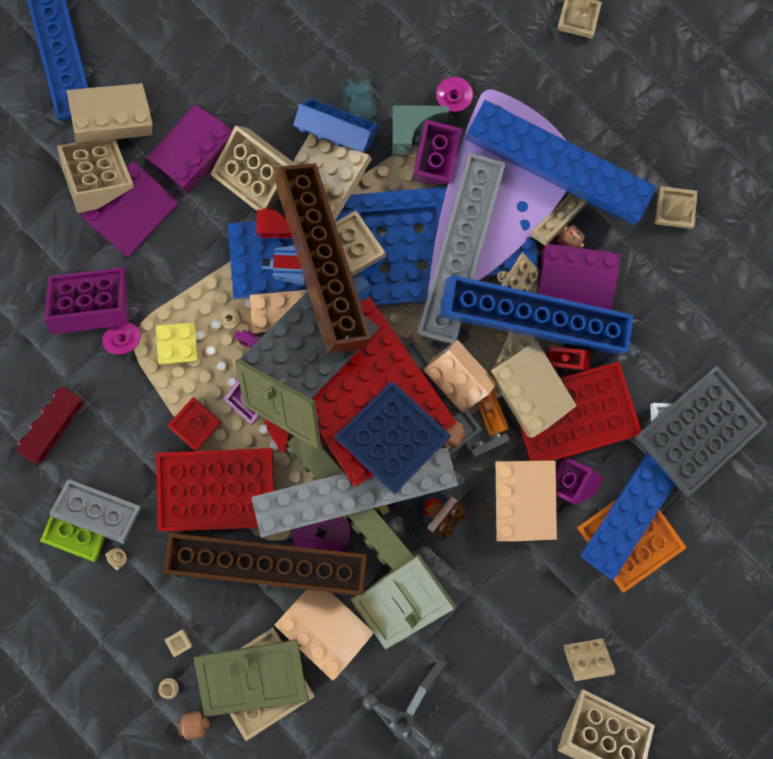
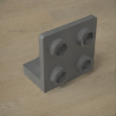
M481 413L472 416L482 429L465 443L472 458L510 441L508 435L503 434V432L490 436Z

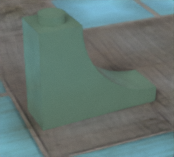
M393 105L392 154H411L413 143L422 132L425 120L448 123L449 106Z

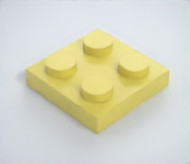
M195 323L156 326L159 365L198 361Z

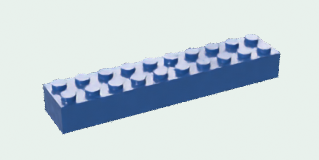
M484 100L466 135L467 141L632 225L640 221L657 186L487 100Z
M455 275L445 280L440 318L616 355L629 353L634 316Z

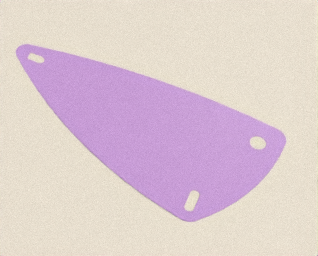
M490 89L481 94L461 142L451 183H448L440 215L431 264L428 294L469 152L506 163L473 280L479 281L518 250L527 241L526 238L531 237L532 230L551 214L566 193V190L466 140L467 132L484 100L499 105L510 113L566 140L549 121L535 110L501 92ZM518 202H526L528 209L525 212L518 211ZM524 219L530 223V228L525 231L520 224V221Z

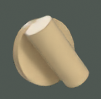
M113 548L105 554L109 564L116 571L126 563V554L119 548Z

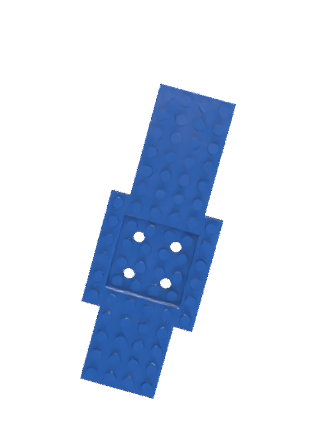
M447 187L350 195L341 210L342 214L338 215L335 222L357 211L386 253L385 258L352 276L360 302L370 297L376 307L426 303L435 239ZM524 201L518 202V211L525 212L528 209V204ZM528 220L520 221L522 230L525 231L530 228ZM257 221L228 224L234 300L248 299L250 295L308 290L306 283L305 285L276 280L274 279L272 269H262L263 257L274 258L275 248L294 246L292 238H258L256 233ZM415 225H421L423 226L424 231L422 233H416L414 232L413 227ZM384 228L387 233L385 236L380 237L376 234V230ZM533 237L526 238L527 241L518 250L483 278L498 277L497 275L501 271L509 273L521 253L527 256L536 266V271L539 272L535 239ZM424 261L428 267L425 270H420L417 267V263ZM386 264L390 267V271L388 273H381L379 267Z

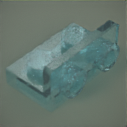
M348 79V86H345L347 98L350 97L351 99L349 104L350 114L362 119L377 117L369 79L353 83L351 79Z

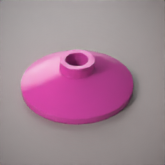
M446 78L437 87V102L440 106H449V112H461L472 102V88L462 78Z
M131 323L110 327L103 335L102 344L112 354H125L138 346L141 340V333Z

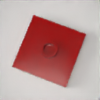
M192 397L167 426L192 449L198 451L223 422L195 397Z

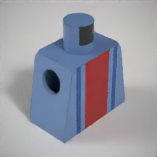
M295 246L275 248L274 258L263 257L262 269H272L274 279L305 285Z

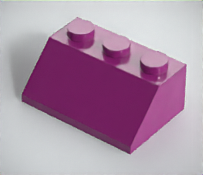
M425 120L411 177L412 181L429 185L451 183L462 128Z

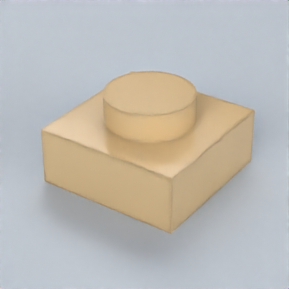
M184 629L165 639L173 657L193 646Z

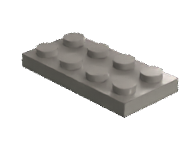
M68 479L49 514L54 518L124 544L141 507Z

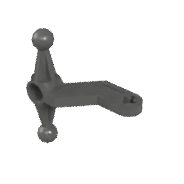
M443 659L436 663L422 682L406 712H401L378 703V699L374 694L365 695L362 701L366 709H374L397 738L427 748L430 756L435 759L443 756L444 746L438 741L432 742L414 719L429 692L448 665ZM405 723L408 727L401 728L398 724Z

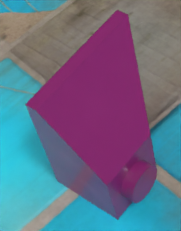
M564 457L556 469V496L577 505L594 496L604 478L594 469Z

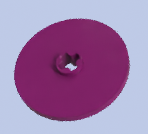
M343 516L292 529V540L294 546L344 551L350 540V525L347 518L345 519ZM318 528L327 531L324 533V537L316 535Z

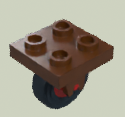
M436 491L423 495L417 503L416 511L419 519L428 525L427 528L444 541L452 535L456 524L464 519L467 510L452 496L448 499L444 494Z

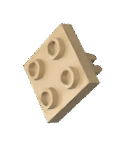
M564 0L557 30L592 39L602 2L596 0Z
M660 186L658 189L655 224L688 229L694 228L698 191Z
M603 638L564 645V651L575 681L615 674V668Z

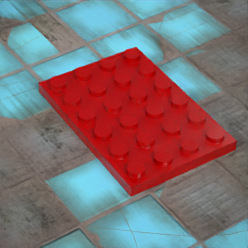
M619 361L560 378L575 402L576 407L533 438L527 437L517 421L529 461H554L635 437L641 431Z
M273 448L156 453L158 532L259 528L251 497L275 491Z

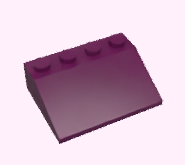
M194 105L146 157V160L188 194L216 164L232 130L219 119Z
M134 161L127 166L134 187L102 207L85 211L81 215L88 224L127 258L137 250L179 204Z
M554 244L544 245L540 250L538 270L540 273L537 280L536 294L611 310L619 274L620 254Z
M124 267L48 277L44 321L51 334L128 325L129 308Z

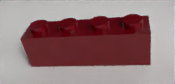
M62 386L53 393L51 402L43 407L41 416L30 425V431L17 444L18 447L15 451L34 464L41 465L86 403L83 398L66 387Z

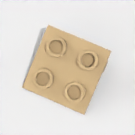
M521 253L509 273L501 271L497 276L502 286L528 292L540 271L537 272L536 266L524 253Z

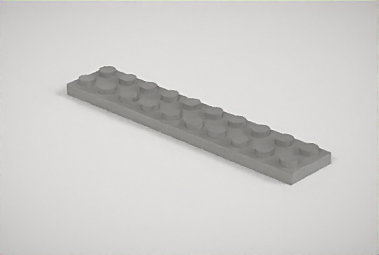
M469 152L417 335L452 344L457 340L461 322L440 318L445 280L452 275L474 279L505 168V162Z
M448 447L439 449L395 495L375 476L355 488L346 473L251 498L260 536L264 537L456 487L458 484Z

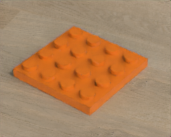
M615 500L577 526V529L587 543ZM660 509L614 579V582L623 593L687 548Z

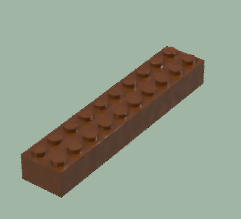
M317 164L279 166L274 180L326 353L328 355L364 349L372 338Z
M169 533L163 574L362 596L365 590L368 554Z

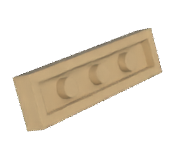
M569 193L554 208L551 214L532 230L530 236L546 246L588 202Z

